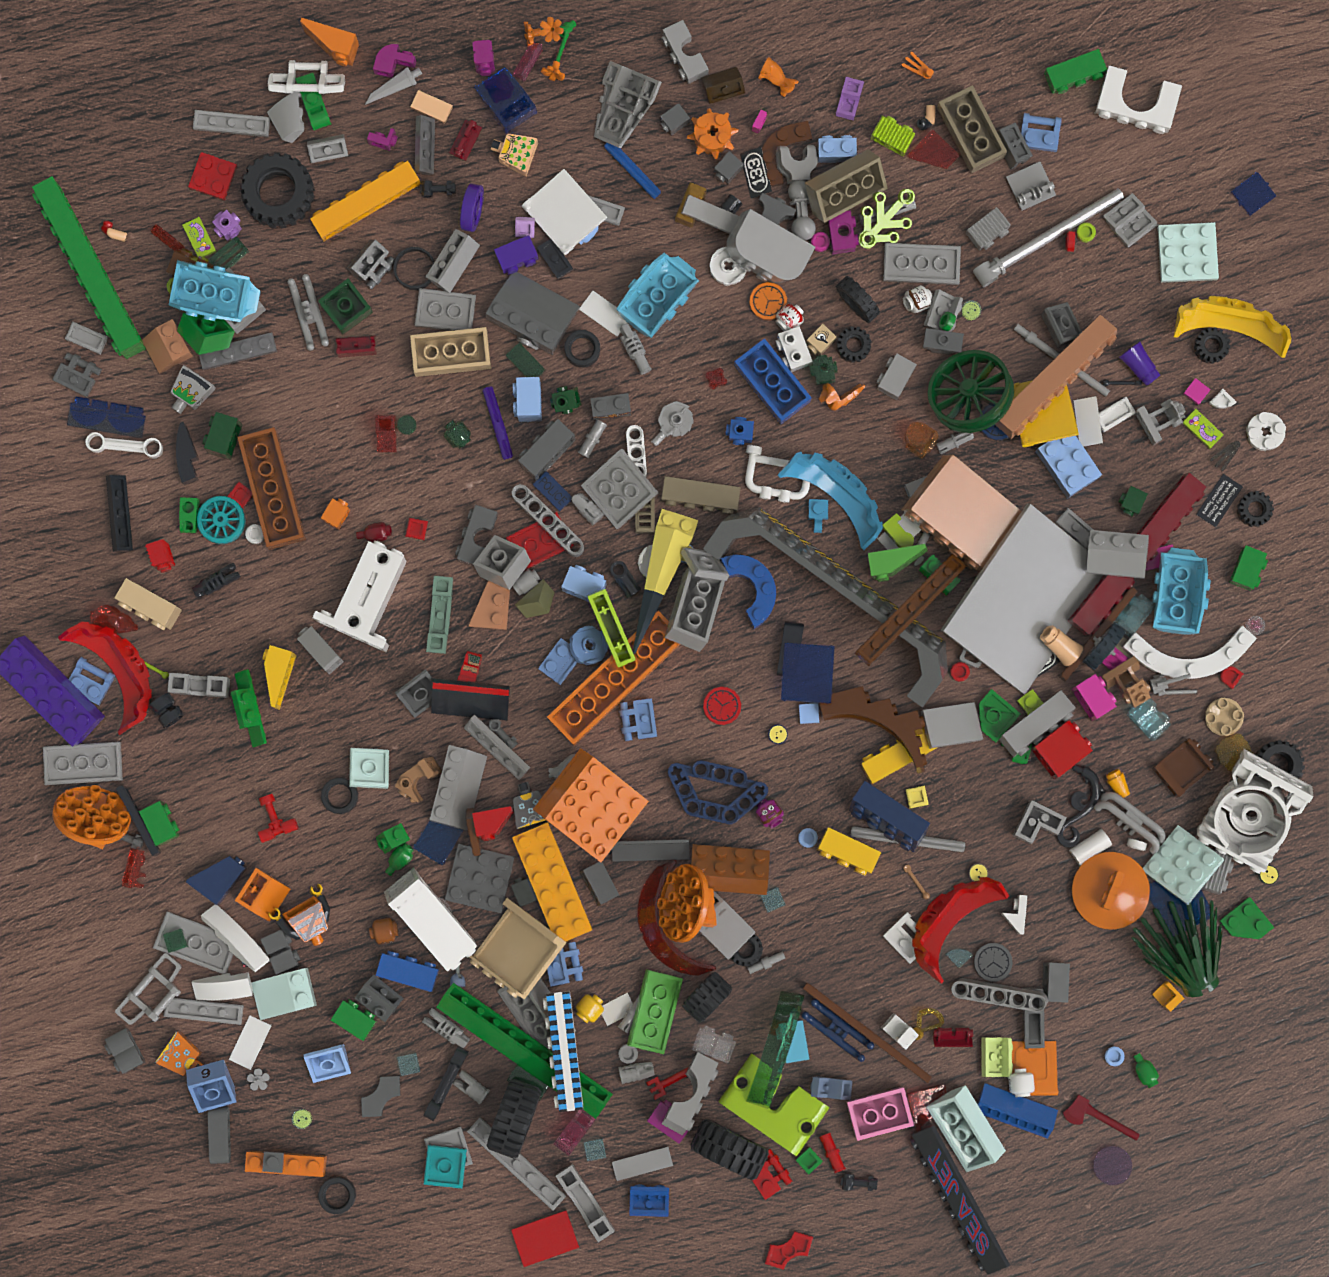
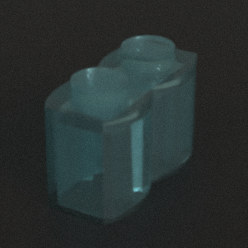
M1150 698L1136 708L1132 707L1126 714L1151 741H1155L1171 724L1168 715L1163 711L1160 713L1156 709L1157 704Z

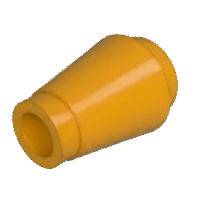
M1120 769L1113 770L1106 775V782L1115 793L1123 798L1130 794L1124 773Z

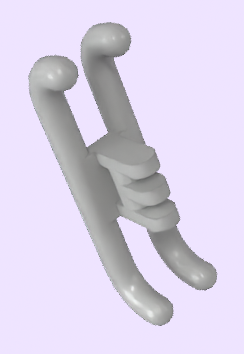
M304 274L302 280L309 301L301 302L294 279H288L287 283L307 349L312 351L314 350V342L308 324L316 322L323 346H328L329 340L309 275Z
M1105 792L1100 797L1101 801L1094 806L1095 811H1100L1101 809L1109 810L1119 818L1116 825L1120 826L1124 823L1125 825L1122 829L1126 831L1130 828L1131 830L1128 834L1131 836L1135 832L1139 833L1152 844L1150 852L1152 854L1157 853L1160 844L1166 838L1164 830L1117 793ZM1107 800H1114L1126 809L1127 812L1124 813L1112 803L1107 802ZM1143 823L1157 833L1158 837L1156 838L1141 825Z

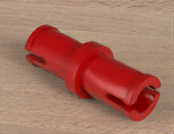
M831 1132L819 1137L826 1151L825 1156L829 1158L834 1174L846 1169L839 1155L840 1150L836 1148Z

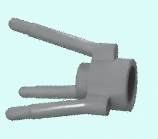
M1158 674L1149 680L1153 694L1158 693V696L1197 693V690H1165L1168 689V684L1190 678V674L1168 680L1164 677L1166 675Z

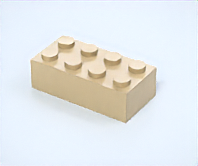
M486 327L410 335L413 368L416 377L491 369L488 331Z

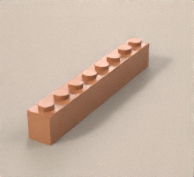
M1099 315L1013 399L1007 413L995 425L1011 439L1015 435L1019 436L1024 431V426L1028 422L1032 423L1038 417L1037 413L1042 409H1047L1052 402L1051 400L1055 396L1059 397L1065 390L1064 387L1068 383L1072 384L1077 379V374L1081 370L1084 372L1094 358L1097 359L1104 351L1103 349L1107 345L1111 346L1117 339V328L1103 316Z

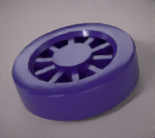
M470 183L465 191L460 214V227L464 231L474 232L479 224L484 200L482 185Z

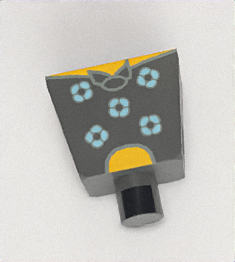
M528 782L518 784L520 796L513 798L517 829L547 821L533 810L542 798L540 791L531 792Z

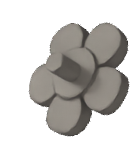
M259 1068L254 1070V1074H249L247 1077L248 1082H252L250 1088L254 1091L258 1089V1086L261 1090H265L268 1086L265 1081L270 1079L269 1074H262V1070Z

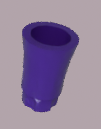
M1140 341L1119 357L1146 386L1160 376Z

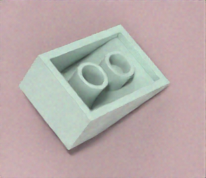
M308 968L251 982L260 1020L317 1006Z

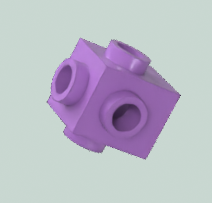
M227 210L219 212L214 217L215 220L212 221L215 226L213 228L215 233L220 238L223 236L227 241L230 238L236 237L242 229L239 225L240 219L234 212L230 214Z

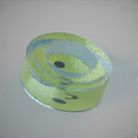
M967 301L962 307V315L967 320H975L981 314V306L976 301Z
M305 1109L297 1110L292 1116V1123L298 1129H305L312 1122L311 1113Z

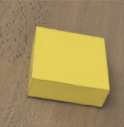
M925 786L905 790L909 809L929 805Z

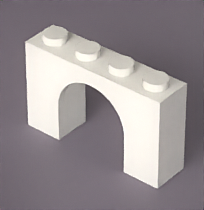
M1109 66L1105 74L1095 113L1104 119H1117L1122 124L1132 123L1137 128L1146 129L1147 127L1154 129L1153 131L1159 134L1168 133L1172 125L1182 85L1163 81L1156 105L1148 111L1137 112L1130 109L1122 98V88L1127 70Z

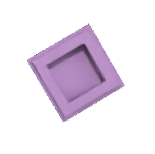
M516 217L515 237L529 235L530 238H534L535 218Z

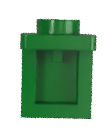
M400 823L382 832L376 837L378 847L386 854L392 849L408 842L410 838Z

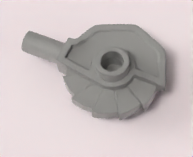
M675 401L662 408L658 419L661 426L660 433L651 441L656 447L665 437L673 435V437L684 436L691 430L693 414L688 409L690 406Z

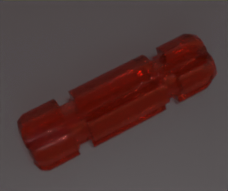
M158 224L152 227L151 233L156 237L158 236L168 247H172L173 251L184 248L183 244L163 230Z

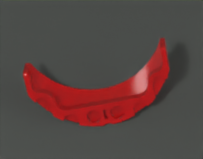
M80 622L58 636V639L60 641L73 642L90 649L102 658L115 674L124 702L123 719L118 730V734L121 735L143 721L147 715L149 700L152 696L147 666L139 656L137 649L126 638L123 639L114 633L115 630L107 626L101 627L89 624L90 622Z
M980 877L978 881L967 884L959 883L953 886L954 889L947 894H940L929 904L927 910L920 916L915 927L916 934L915 938L912 939V947L914 948V954L919 966L939 983L942 984L944 982L939 971V954L945 938L951 929L973 910L994 901L1007 899L1009 894L1001 882L988 877Z

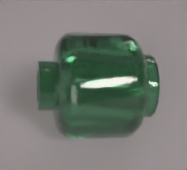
M452 420L444 426L446 430L443 433V437L452 448L458 447L460 449L471 440V431L463 421L454 422Z

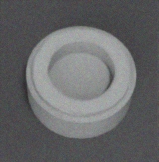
M627 1044L623 1045L619 1050V1058L626 1064L633 1063L638 1057L637 1048Z

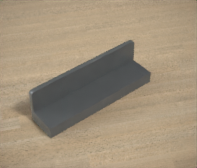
M689 840L620 841L612 848V862L689 860Z

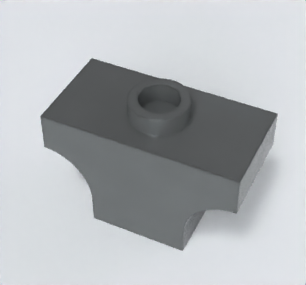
M762 193L759 198V204L764 210L762 213L763 217L777 225H780L784 220H793L796 209L786 205V202L781 198L776 197L774 199Z
M926 328L923 348L931 350V353L945 355L961 353L964 334Z

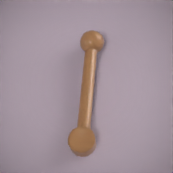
M905 865L903 868L904 872L908 873L922 892V897L925 900L929 899L930 894L923 889L911 871V866Z

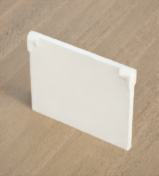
M565 169L522 205V208L532 218H535L536 223L559 247L564 255L568 254L573 247L607 218Z

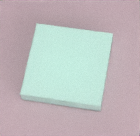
M350 748L349 787L388 789L389 750Z

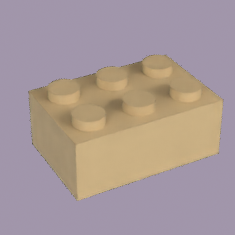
M127 578L115 596V599L119 601L117 605L130 612L132 609L136 610L135 615L146 621L149 618L152 619L151 623L162 630H165V628L171 630L182 611L174 604Z

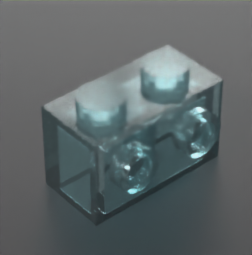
M1140 594L1138 597L1134 596L1128 603L1130 607L1126 612L1123 610L1116 618L1118 620L1117 624L1126 630L1125 634L1129 638L1134 635L1155 608V604L1143 594Z

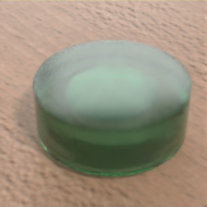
M405 415L398 420L397 427L402 434L411 435L415 432L417 423L412 416Z

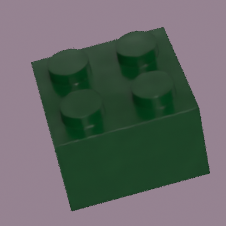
M349 278L318 300L320 306L342 335L373 313L369 304Z
M216 412L215 416H211L209 421V427H211L209 434H205L203 439L204 449L211 455L231 461L238 441L237 437L240 435L243 424L238 418Z

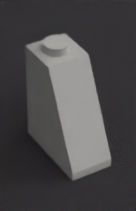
M312 626L310 628L305 627L299 632L298 635L300 637L297 640L328 674H331L344 662Z

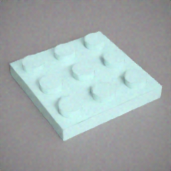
M1215 223L1158 225L1161 283L1219 279Z
M1177 825L1160 846L1158 852L1143 867V870L1148 876L1188 905L1222 864L1224 859Z

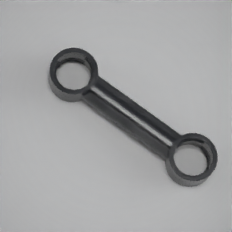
M460 1046L457 1047L423 1115L424 1117L432 1121L436 1119L468 1055V1050Z

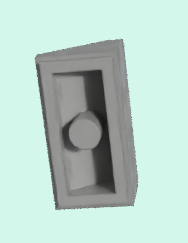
M344 134L307 142L311 163L348 156Z

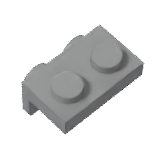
M935 290L923 325L930 329L942 330L939 328L941 316L949 311L955 314L957 318L958 313L962 309L963 298L954 297L941 290ZM955 321L954 326L952 327V329H951L949 332H952V331L954 330V328H955V326H956V321Z

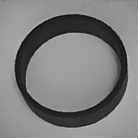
M409 247L397 255L393 267L397 281L403 287L410 290L424 289L431 284L430 280L418 286H411L403 283L397 276V264L401 257L409 252H422L434 264V259L428 251L420 247Z

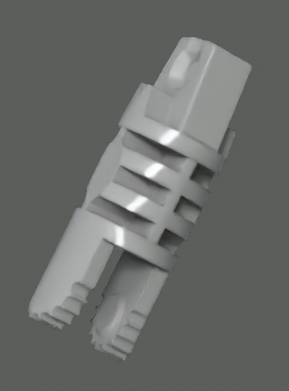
M431 1008L429 1011L430 1016L440 1024H437L428 1017H425L422 1022L436 1033L438 1032L439 1035L450 1043H456L460 1047L465 1048L470 1038L463 1033L464 1031L460 1027H457L438 1011Z

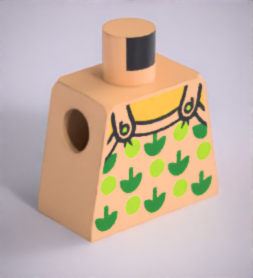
M507 134L504 142L494 139L491 150L500 153L499 162L527 177L538 140L533 137Z

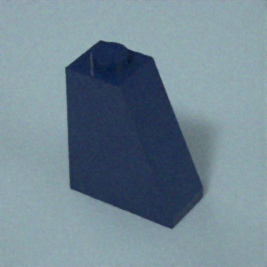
M229 856L190 877L186 883L215 905H220L247 868L243 866L245 862L237 856L235 858Z

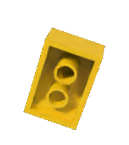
M270 645L269 649H265L263 660H265L264 666L271 706L280 710L297 655L291 651Z

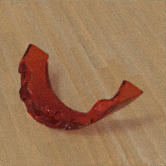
M676 860L658 866L645 882L638 903L639 928L643 933V939L647 947L659 961L680 973L699 976L716 970V966L706 965L687 957L665 935L662 927L659 926L660 916L657 901L660 898L668 873L677 864Z

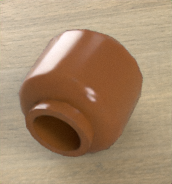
M390 917L374 920L372 928H369L371 940L375 939L379 945L394 942L396 936H398L396 921H392Z

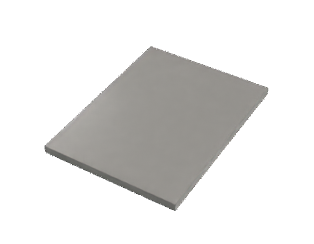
M1027 503L941 631L1025 695L1053 654L1040 639L1043 630L1048 626L1054 625L1066 635L1072 626L1068 619L1103 575L1087 573L1088 550L1034 506Z

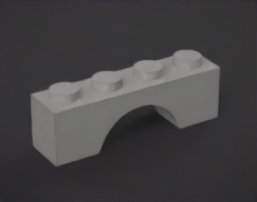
M697 1052L686 1072V1076L690 1079L693 1086L692 1097L685 1102H673L664 1117L662 1125L681 1135L686 1130H691L695 1122L692 1118L694 1114L699 1113L703 1105L700 1101L702 1097L707 1096L711 1088L708 1084L710 1080L714 1081L718 1074V1070H716L718 1062Z
M573 1163L557 1173L556 1178L580 1211L596 1240L600 1242L615 1232L613 1225Z

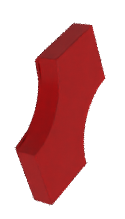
M794 1231L792 1237L787 1242L780 1245L770 1244L765 1264L784 1270L787 1262L792 1258L808 1256L813 1236Z

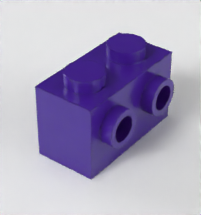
M529 235L494 249L503 274H513L519 270L518 268L522 266L530 267L539 260Z

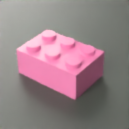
M904 1087L846 1101L857 1141L914 1126Z

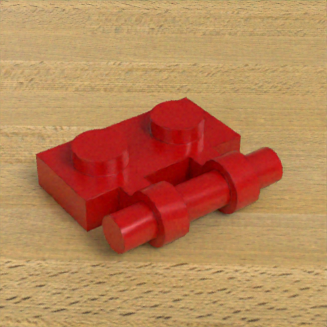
M771 1149L768 1150V1160L765 1161L758 1178L752 1180L765 1200L781 1190L777 1182L783 1180L786 1186L792 1182L789 1171L783 1168L779 1162L780 1158ZM773 1165L778 1173L774 1177L768 1170V1167Z

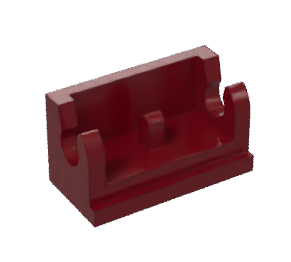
M374 335L336 338V352L339 358L377 355L376 338Z

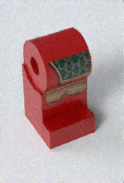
M467 651L457 681H477L482 654Z

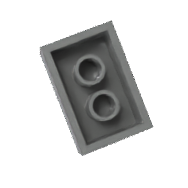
M559 419L555 422L552 420L546 426V432L542 436L539 434L532 441L533 446L529 450L527 448L524 449L519 455L520 467L535 481L576 441L575 434Z

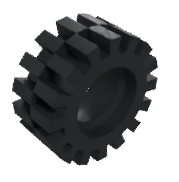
M852 326L840 333L837 340V351L840 353L841 358H844L847 362L855 363V361L860 362L867 357L872 342L866 330ZM850 338L859 339L861 342L860 350L850 351L847 348V341Z
M1216 327L1203 330L1194 342L1196 356L1199 355V359L1205 360V363L1211 362L1210 364H1214L1215 362H1220L1228 354L1231 346L1229 345L1230 338H1227V333L1224 334L1222 329L1217 330ZM1208 339L1218 341L1219 349L1217 352H1209L1206 349L1205 342Z
M1249 492L1240 499V503L1237 506V514L1240 515L1239 519L1243 520L1245 525L1249 524L1250 527H1259L1265 524L1273 515V501H1270V497L1266 496L1264 492ZM1258 502L1261 504L1263 509L1261 515L1253 516L1248 510L1250 503Z
M754 934L748 940L753 946L752 953L744 957L737 951L731 957L734 963L740 966H751L758 962L762 956L763 947L757 935Z

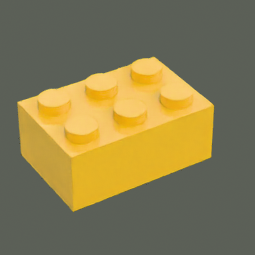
M829 827L825 830L817 848L820 851L819 855L827 859H831V857L838 859L837 863L846 868L849 865L855 867L854 871L863 876L872 873L881 854L880 851Z

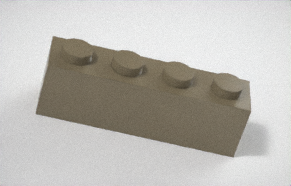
M665 476L662 502H665L667 506L682 504L687 509H695V506L702 507L703 511L714 512V509L722 510L721 513L730 515L733 512L737 513L741 487Z

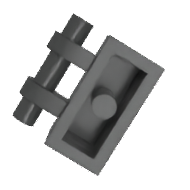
M376 239L369 240L346 269L359 281H365L369 277L370 281L366 286L372 290L375 285H379L385 273L390 272L395 259L390 256L385 261L384 258L389 251ZM380 265L381 268L375 274L373 271Z

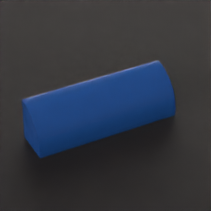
M986 1083L977 1101V1105L984 1116L1048 1139L1054 1129L1058 1110L1024 1097H1015V1094Z

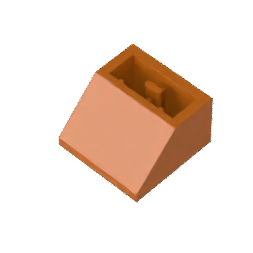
M255 868L235 901L270 922L269 913L272 917L277 911L274 908L279 909L291 889L261 869Z

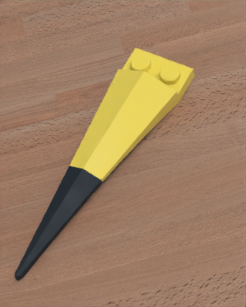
M665 509L661 510L653 540L633 654H636L683 559L681 555L682 549L688 548L693 539L698 524L696 519Z

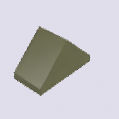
M543 579L519 600L515 606L526 618L548 614L555 592Z

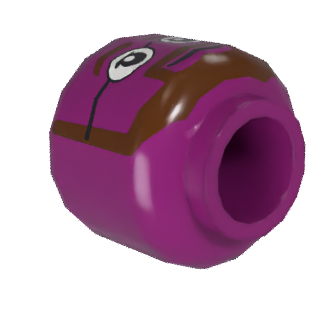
M764 799L757 804L758 808L755 815L764 827L772 829L782 823L784 811L775 800L767 801V799Z

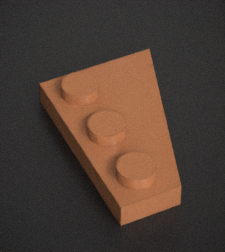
M488 581L468 627L507 630L510 590Z

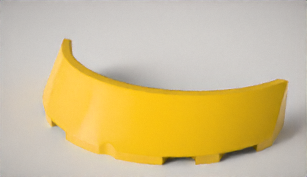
M1209 296L1208 299L1201 300L1198 297L1192 299L1190 303L1184 306L1181 305L1177 312L1174 337L1176 338L1182 333L1196 328L1216 327L1248 335L1262 342L1282 358H1285L1291 343L1290 329L1286 325L1282 326L1275 321L1273 315L1268 311L1264 310L1261 312L1254 309L1253 304L1238 299Z

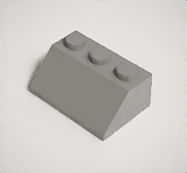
M1090 530L1087 573L1145 579L1149 535Z

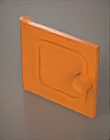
M1012 1041V1074L1015 1073L1014 1069H1026V1072L1034 1075L1035 1090L1030 1093L1031 1096L1058 1095L1056 1041H1045V1048H1025L1024 1041Z

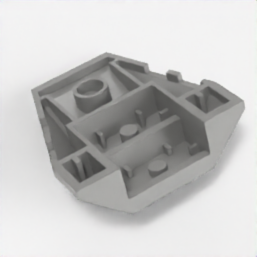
M610 61L603 77L602 85H605L603 96H600V102L602 103L601 113L597 115L594 137L622 148L654 102L662 82Z

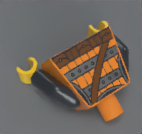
M317 884L319 892H314L311 886L310 893L313 896L283 913V918L280 917V911L277 908H274L278 912L277 917H272L269 913V917L277 921L276 924L285 935L295 940L301 939L303 942L311 940L314 946L320 945L324 941L321 933L328 929L327 923L330 917V906L325 896L321 894L323 888L320 884Z

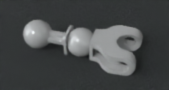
M807 145L803 149L802 161H797L791 157L787 146H779L776 150V166L779 172L787 178V184H790L788 188V195L792 200L790 205H796L797 218L792 223L791 230L799 238L808 240L815 234L816 226L814 221L808 217L807 204L810 202L805 182L810 180V173L818 163L816 147L814 145Z

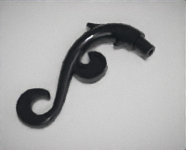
M1077 764L1073 766L1072 771L1079 773L1084 778L1085 784L1089 782L1091 796L1085 805L1081 803V800H1087L1084 792L1078 791L1071 796V805L1079 812L1065 821L1059 835H1056L1059 844L1066 848L1076 846L1080 841V834L1075 827H1072L1073 837L1066 839L1063 836L1064 830L1087 816L1098 803L1100 793L1106 792L1093 770L1087 766L1082 767Z

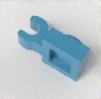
M809 499L808 519L814 520V533H822V520H828V500Z

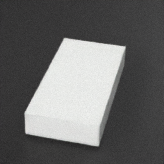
M1127 397L1099 413L1101 431L1103 433L1136 413Z

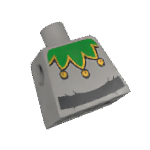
M183 365L170 392L177 398L171 408L179 414L183 412L186 406L196 410L213 393L216 387Z

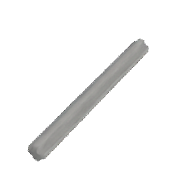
M861 827L851 828V837L898 843L895 840L887 839L883 835L884 833L879 830ZM926 836L918 845L964 852L965 842Z

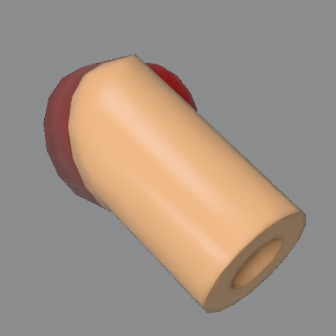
M110 221L103 222L101 231L112 239L125 242L126 232L112 229L113 223Z

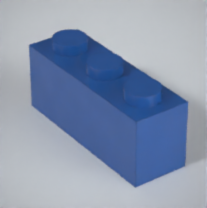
M388 951L387 954L382 953L376 976L433 992L439 969L435 968L436 964L426 961L424 965L419 964L416 958L406 956V959L398 957V953Z

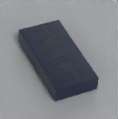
M547 471L533 484L559 512L572 501V496Z

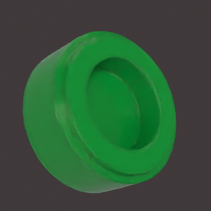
M949 311L945 312L940 318L939 328L944 331H950L956 321L955 314Z

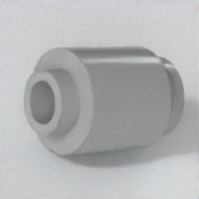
M528 568L520 575L513 588L519 596L523 593L526 594L539 583L540 577L534 569L530 571Z

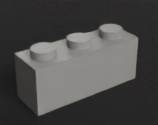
M455 229L426 275V278L437 287L450 293L480 245L469 235Z

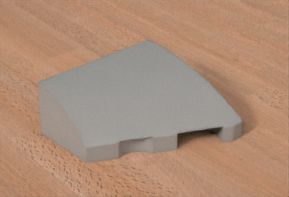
M300 92L289 94L267 112L281 139L293 143L304 132V123L302 121L303 109L299 107Z

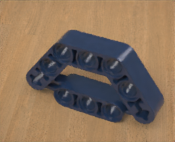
M697 761L693 767L674 763L668 769L669 778L685 813L692 817L733 825L768 794V787L765 783L747 779V774L741 769L706 761ZM704 765L706 773L703 775L697 774L695 771L696 766ZM674 767L682 770L680 777L681 779L685 777L686 781L675 784L678 778L676 775L672 776L671 774ZM715 770H724L725 777L717 779L714 776ZM736 773H741L744 777V781L740 784L735 783L733 780V775ZM688 776L747 790L729 806L698 799ZM685 784L690 787L689 794H680L679 787ZM756 786L758 788L763 787L764 795L761 796L760 794H758L756 797H754V799L757 800L754 803L752 797L747 795V793L750 792L752 795L756 791ZM742 798H747L750 801L749 808H741L739 801ZM690 802H695L698 805V810L694 813L687 810V805ZM709 806H713L717 810V814L714 817L706 815V808ZM727 811L735 813L736 817L733 821L725 819L724 815Z

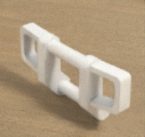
M289 60L288 74L271 73L268 79V90L272 92H319V94L343 92L345 86L344 74H328L327 61H321V63H301ZM296 70H321L319 84H295ZM273 82H287V83H286V85H285V84H275V83H273ZM327 83H339V84L327 85Z

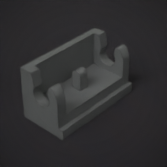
M1016 122L999 129L997 133L1007 150L1005 160L1010 170L1020 163L1024 164L1033 156Z
M598 862L580 872L597 906L619 896L602 862Z
M1043 962L1042 988L1043 993L1048 997V1002L1068 1003L1070 964Z

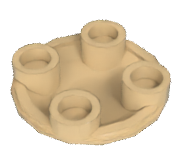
M1220 698L1214 700L1206 710L1205 720L1207 726L1217 735H1232L1243 724L1244 712L1239 704L1232 699Z

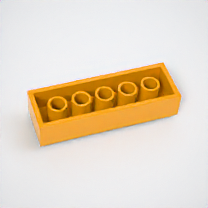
M549 823L512 837L550 930L565 942L592 931L593 929Z

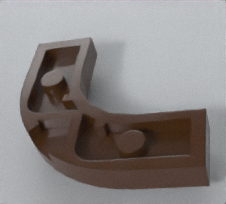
M808 121L781 127L766 140L762 152L767 168V178L770 180L771 187L784 184L782 174L776 166L777 148L779 146L789 147L794 144L812 141Z

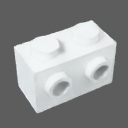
M800 326L778 334V340H775L779 351L782 350L784 354L782 361L791 372L812 365L813 361Z

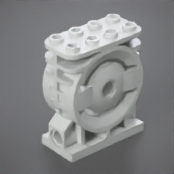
M1243 749L1238 762L1232 770L1233 780L1223 787L1213 805L1210 806L1209 812L1204 816L1203 822L1197 828V835L1199 836L1198 840L1203 844L1215 846L1218 852L1233 856L1236 862L1240 864L1245 863L1250 866L1251 870L1260 874V872H1266L1268 864L1272 862L1273 856L1278 852L1279 846L1285 840L1290 829L1291 816L1301 814L1307 803H1310L1312 800L1313 788L1304 781ZM1279 787L1289 792L1286 797ZM1243 790H1260L1265 792L1273 799L1277 813L1284 816V819L1274 815L1271 801L1263 794L1256 791H1247L1239 795L1236 793ZM1221 807L1229 811L1232 825L1243 834L1238 833L1231 827L1227 820L1226 812ZM1253 810L1257 814L1254 817H1249L1246 813ZM1266 831V832L1272 834L1273 836H1270V835H1268V834H1266V833H1263V832Z

